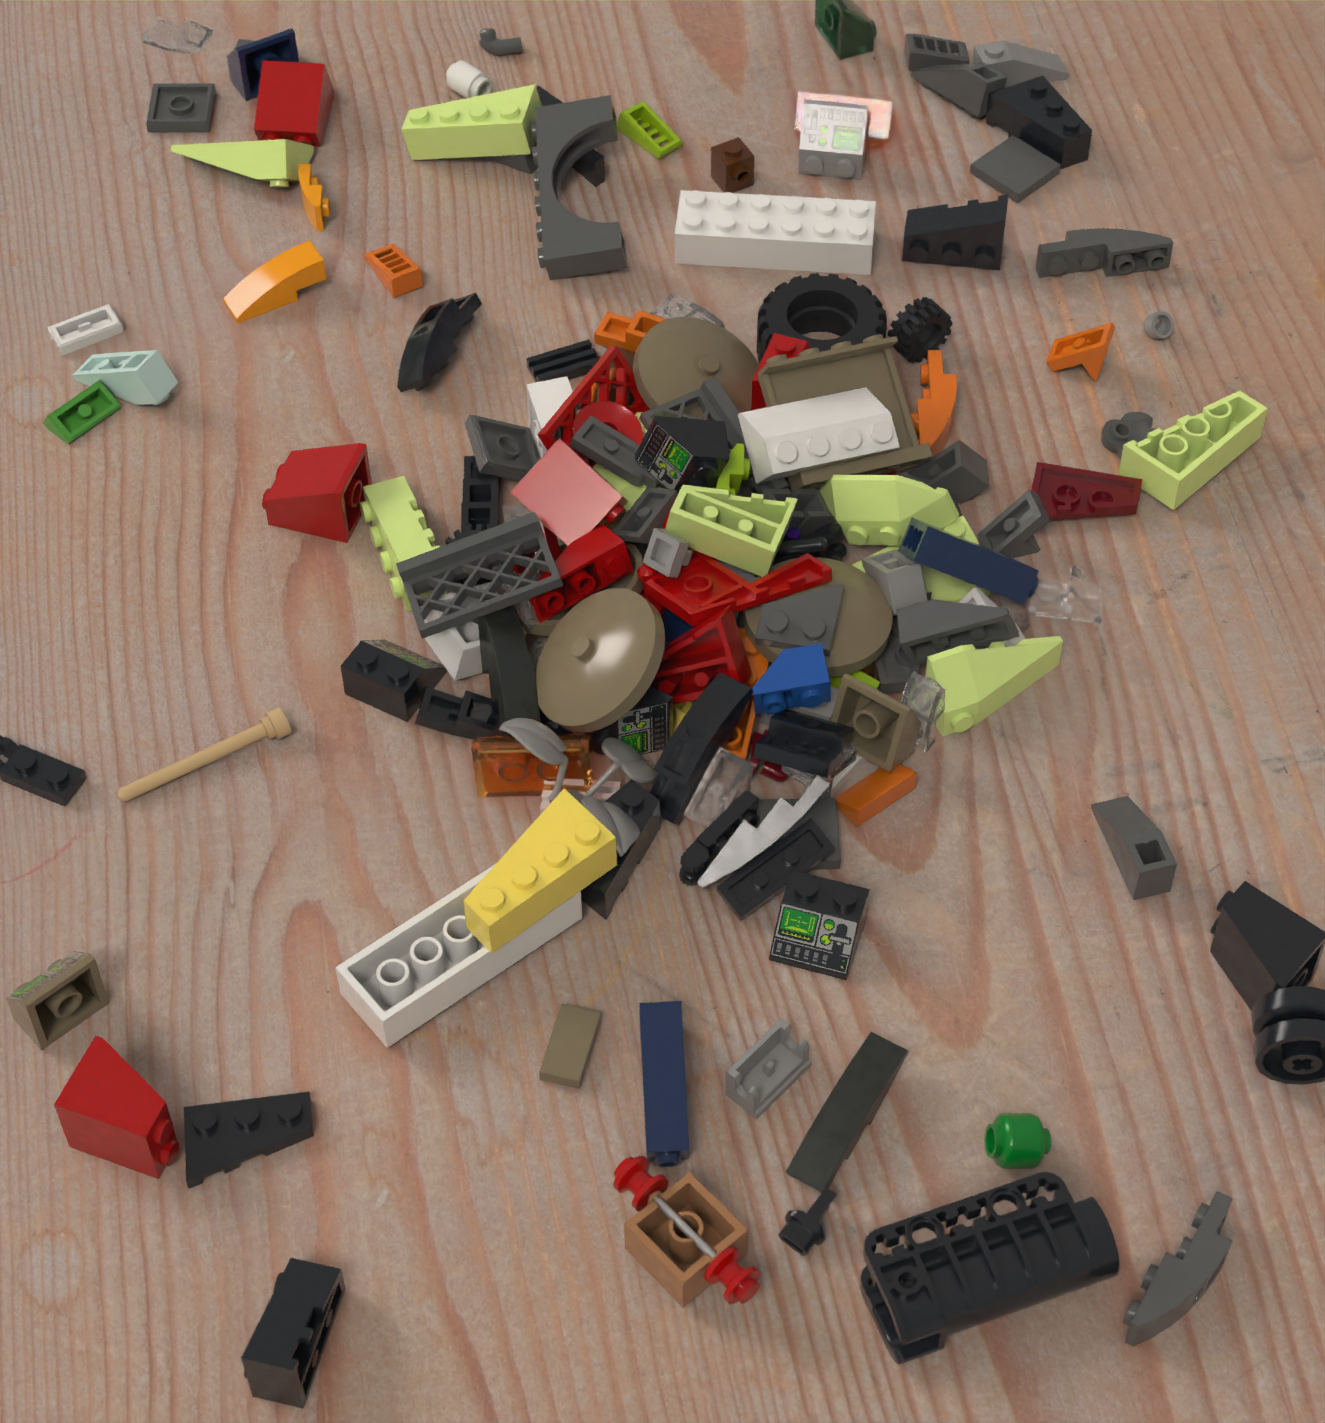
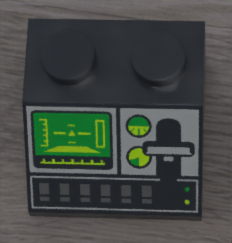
M655 416L635 453V461L654 476L665 488L677 490L678 493L682 485L713 488L730 459L726 425L724 421Z
M385 639L360 641L340 666L346 695L406 722L419 709L426 687L434 689L447 673L444 665Z
M649 687L639 702L622 718L602 729L584 732L585 746L597 754L606 755L602 750L601 744L606 738L613 737L627 743L640 755L664 750L673 735V696Z
M792 870L781 901L769 960L847 980L867 919L870 889Z

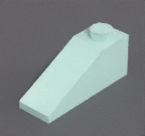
M158 350L93 354L72 375L76 381L88 386L101 380L113 396L135 405H159L169 398V392L179 383Z

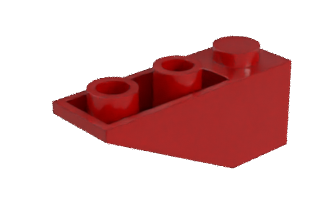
M604 524L572 541L554 561L563 586L530 598L538 622L546 621L633 572L634 569L625 542ZM545 572L537 581L545 579L552 575L551 573Z

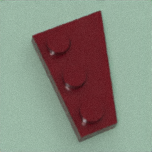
M1037 462L1031 491L1038 494L1050 520L1134 515L1137 513L1143 479Z

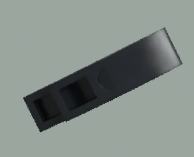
M476 292L455 300L452 298L431 305L420 316L407 340L402 355L397 384L400 392L413 388L416 391L425 389L434 381L432 378L434 374L449 365L448 359L457 350L452 340L459 335L457 331L460 327L474 319L473 313L482 305Z
M720 672L686 713L653 769L659 774L649 793L660 800V817L673 824L680 825L713 757H721L753 693L751 687Z

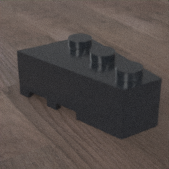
M1044 76L989 93L986 124L991 127L1000 126L1008 131V137L1014 135L1061 165L1060 169L1088 160L1092 129Z
M1009 194L998 196L997 201L979 203L978 199L969 200L967 205L949 208L948 204L908 210L903 239L902 261L1000 271Z
M632 779L605 802L615 804L635 821L640 830L639 837L623 856L620 857L617 851V866L581 890V900L605 920L610 915L612 905L620 891L623 892L627 886L628 878L636 864H640L660 830V800Z
M290 1258L284 1272L278 1274L269 1303L241 1357L244 1366V1378L248 1380L253 1397L304 1409L345 1292L341 1269Z

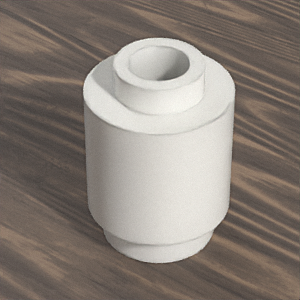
M464 60L452 64L446 72L448 88L465 98L491 93L492 81L488 75Z

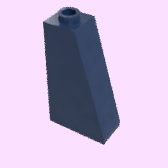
M913 517L898 549L900 553L915 562L1022 604H1025L1027 597L1033 596L1039 582V578L1036 577L1039 570L1030 565Z
M681 1001L639 1003L646 1158L649 1161H655L658 1167H674L680 1165L681 1160H689Z

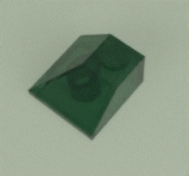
M852 0L815 1V27L839 60L873 51L874 38L877 35L875 23L873 20H869L857 4Z

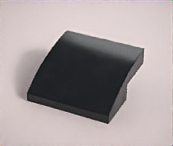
M784 709L770 718L768 732L756 742L753 757L827 778L843 756L853 736L854 728Z

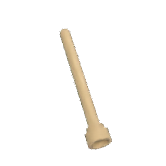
M279 706L265 712V717L259 719V724L121 787L117 793L118 798L124 802L134 799L265 737L269 740L274 737L279 740L292 733L288 720Z

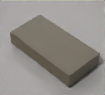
M561 1004L539 1071L540 1080L580 1089L600 1026L601 1012Z

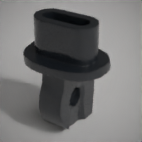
M826 1187L807 1213L800 1210L788 1211L785 1216L786 1225L778 1234L779 1238L803 1256L808 1254L814 1244L821 1245L825 1241V1235L819 1221L830 1207L829 1205L837 1194Z

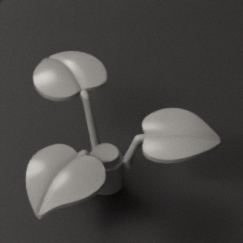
M515 718L504 722L498 730L511 734L540 760L548 764L559 765L554 790L549 796V800L553 801L561 792L569 761L568 757L563 754L566 750L565 743L550 728L536 720ZM610 737L606 738L601 746L603 752L615 763L602 774L584 795L573 789H568V792L616 837V850L621 857L639 837V827L628 814L615 804L609 802L602 803L600 799L592 796L618 769H622L632 780L639 783L653 782L658 772L654 771V766L648 761L643 760L642 756L633 747L617 738Z

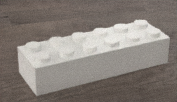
M681 190L675 228V264L871 275L876 201Z
M493 865L336 966L340 994L388 1048L581 920V891L494 953H491L466 928L463 900L495 866Z

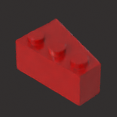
M731 604L664 646L662 661L650 687L673 696V705L696 700L720 672L745 685L752 676Z

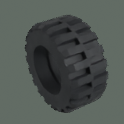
M819 273L809 274V277L802 278L801 275L794 277L790 280V283L783 282L774 289V292L771 291L759 308L757 321L758 362L760 364L774 333L805 340L810 348L817 347L820 352L831 350V346L844 341H851V344L855 345L863 343L862 341L865 338L873 335L882 334L883 338H886V311L882 308V303L876 295H872L870 289L863 284L858 286L857 282L851 278L841 279L837 274L830 273L828 276H819ZM811 332H828L840 337L818 340L803 335Z

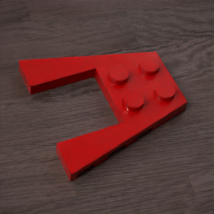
M688 548L693 551L689 565L681 566L678 577H667L658 572L645 584L646 593L649 597L691 626H696L730 604L733 613L828 583L832 581V568L806 553L749 583L714 560L715 558Z

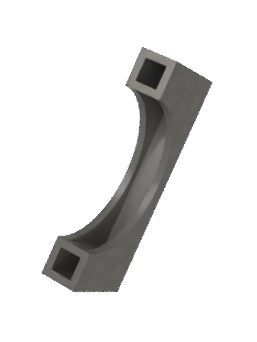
M611 95L536 107V121L531 122L533 140L537 141V146L532 147L534 164L538 166V171L533 172L536 190L540 192V196L535 197L536 212L538 216H541V222H536L538 240L542 242V248L537 249L540 268L546 267L550 280L627 268L626 244L620 222H594L580 218L569 212L558 200L559 189L565 174L580 157L603 144L618 141L617 118Z

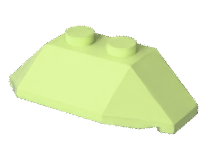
M833 475L819 489L829 511L833 515L832 521L841 525L842 535L849 545L900 546L912 517L942 529L956 521L959 516L958 510L947 489L940 487L933 489L923 482L899 475Z

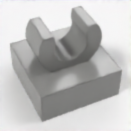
M654 528L642 563L667 577H678L681 566L689 565L693 551L688 549L689 542L665 529Z

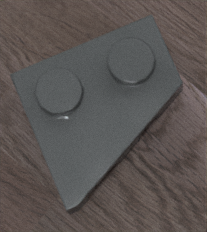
M838 584L763 604L755 635L756 644L789 649L822 643L824 656L830 657L845 593L844 585Z

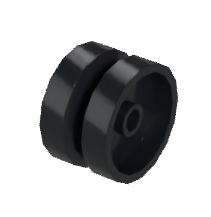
M1294 986L1277 989L1263 995L1254 1003L1251 1012L1252 1031L1256 1037L1254 1056L1258 1071L1271 1080L1285 1084L1304 1085L1325 1081V990L1316 987Z

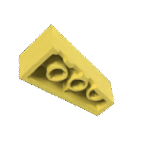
M564 788L463 900L466 928L491 953H494L617 866L616 837Z

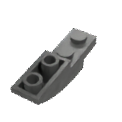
M1098 228L1066 231L1065 241L1039 244L1036 272L1039 278L1102 268L1105 276L1110 277L1169 268L1173 241L1171 238L1126 229Z
M1216 1191L1210 1205L1201 1203L1192 1222V1227L1197 1229L1193 1239L1184 1237L1176 1256L1166 1252L1159 1267L1154 1264L1150 1265L1141 1285V1288L1147 1291L1141 1302L1133 1299L1123 1321L1124 1324L1130 1326L1125 1343L1134 1347L1158 1335L1183 1317L1206 1293L1224 1265L1232 1240L1220 1235L1219 1232L1227 1218L1233 1198Z

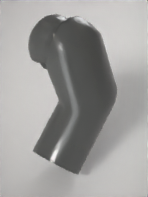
M493 28L482 29L479 33L481 47L496 55L522 53L520 37L500 40L496 38V31Z

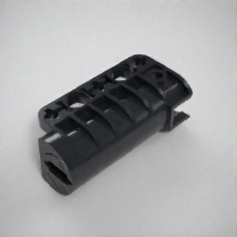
M1042 1172L870 1232L865 1238L863 1256L866 1266L861 1273L860 1290L889 1354L899 1365L944 1349L947 1336L1113 1278L1119 1272V1256L1109 1222L1094 1197L1075 1203L1060 1177L1053 1173ZM1044 1186L1047 1192L1055 1191L1053 1200L1048 1201L1045 1196L1034 1198L1038 1195L1039 1187ZM1031 1199V1204L1027 1206L1026 1200ZM1006 1200L1012 1202L1017 1207V1210L998 1215L994 1211L993 1206L997 1202ZM985 1207L986 1216L979 1217L981 1209ZM964 1214L967 1220L976 1218L973 1220L972 1226L966 1227L964 1224L953 1226L957 1224L958 1216ZM942 1221L945 1222V1228L950 1227L949 1234L945 1235L944 1225L941 1223ZM926 1228L933 1231L937 1238L918 1244L912 1238V1234L916 1230ZM904 1235L905 1249L904 1244L899 1245L900 1236ZM883 1243L886 1248L893 1247L891 1254L885 1256L882 1253L874 1254L876 1252V1245Z

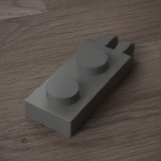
M590 416L572 437L570 447L632 485L640 486L643 484L647 487L656 488L660 484L654 476L635 461V453L640 445L595 417Z

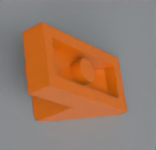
M1111 322L1054 340L1046 363L1053 372L1065 368H1074L1082 364L1092 379L1097 381L1115 330L1114 324Z

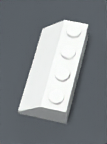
M866 387L738 414L756 484L795 476L804 470L894 451L900 447L891 413Z

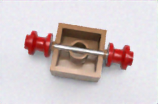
M645 1156L624 1159L615 1169L613 1187L619 1193L630 1191L634 1195L632 1206L638 1211L636 1215L624 1224L625 1249L682 1307H685L710 1285L718 1282L726 1288L723 1298L729 1304L737 1302L744 1304L753 1298L760 1288L758 1280L761 1272L755 1266L744 1269L738 1263L748 1254V1229L690 1172L667 1189L669 1181L664 1175L659 1174L652 1177L648 1173L650 1162Z

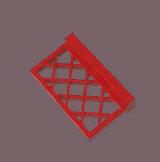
M610 346L537 434L547 451L556 442L552 434L558 427L563 428V441L570 446L573 437L574 408L576 405H581L582 409L594 403L591 401L592 385L594 383L599 384V401H609V385L616 386V403L626 407V388H628L636 401L626 408L634 415L637 412L643 413L650 410L642 399L634 380V373L618 346ZM612 361L617 368L616 380L609 379V366ZM575 450L588 464L594 467L595 461Z

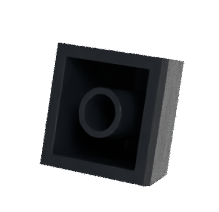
M1246 881L1235 892L1229 890L1225 893L1216 909L1220 912V915L1210 931L1214 935L1210 952L1251 1012L1254 1003L1265 994L1282 988L1294 986L1307 987L1314 979L1325 946V931Z

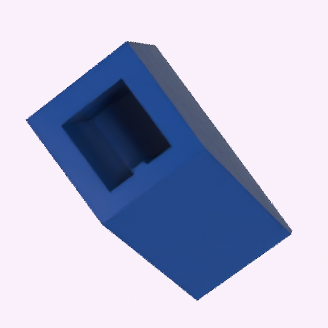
M822 643L784 649L752 688L755 714H776L784 709L801 706L812 708L825 702H831L830 679Z

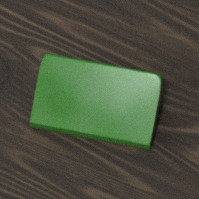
M99 380L50 413L43 424L65 443L70 444L119 410L122 405L102 381Z

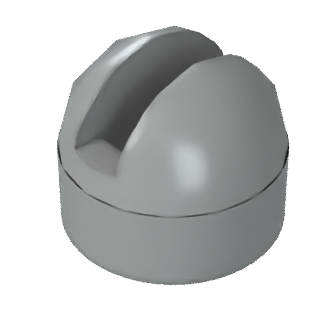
M1165 311L1154 312L1147 316L1144 321L1145 333L1154 339L1167 338L1174 329L1173 319Z

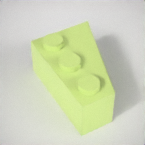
M682 485L670 510L665 530L689 542L688 548L763 577L769 573L790 524L798 499L786 497L785 502L763 499V494L752 493L751 497L729 495V490Z

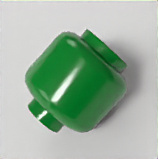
M1002 1113L986 1128L984 1139L986 1154L989 1158H993L997 1166L1003 1169H1033L1041 1163L1044 1154L1049 1153L1051 1135L1047 1128H1043L1042 1122L1034 1114Z

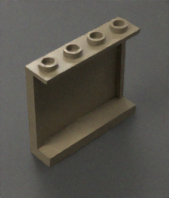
M882 334L865 338L862 341L863 343L852 345L851 341H844L831 346V350L820 352L819 348L816 347L800 352L797 357L787 358L786 354L773 356L766 360L767 364L757 373L766 407L866 387L889 410L892 416L900 445L898 449L800 471L795 476L787 477L791 492L794 489H820L833 475H882L921 466L933 457L929 443L919 445L890 349L898 341L897 336L883 338Z

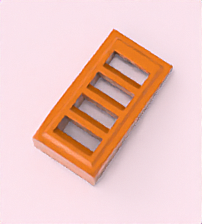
M394 243L364 254V259L393 298L423 287L421 269Z

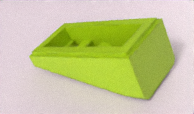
M644 101L620 113L617 128L625 136L658 159L683 146V141ZM655 135L659 136L655 140L652 138ZM664 141H666V142L668 143V144L664 145L663 147H660V146H659V144L662 143V142H664Z

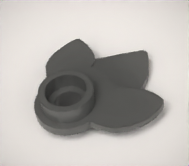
M1129 412L1124 414L1121 420L1113 419L1107 421L1101 430L1103 446L1113 453H1118L1121 459L1124 444L1132 440L1140 442L1147 438L1149 432L1156 430L1151 428L1153 418L1146 413Z

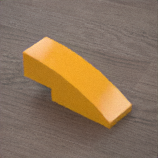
M310 240L290 248L254 270L224 297V304L236 322L240 323L298 301L297 290L326 280L324 259Z

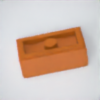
M900 764L891 772L880 767L836 796V807L858 827L916 788L917 773L913 769Z

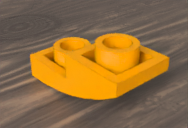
M298 164V175L305 213L317 231H324L325 218L330 217L331 213L330 199L324 198L322 185H319L318 177H313L311 164Z

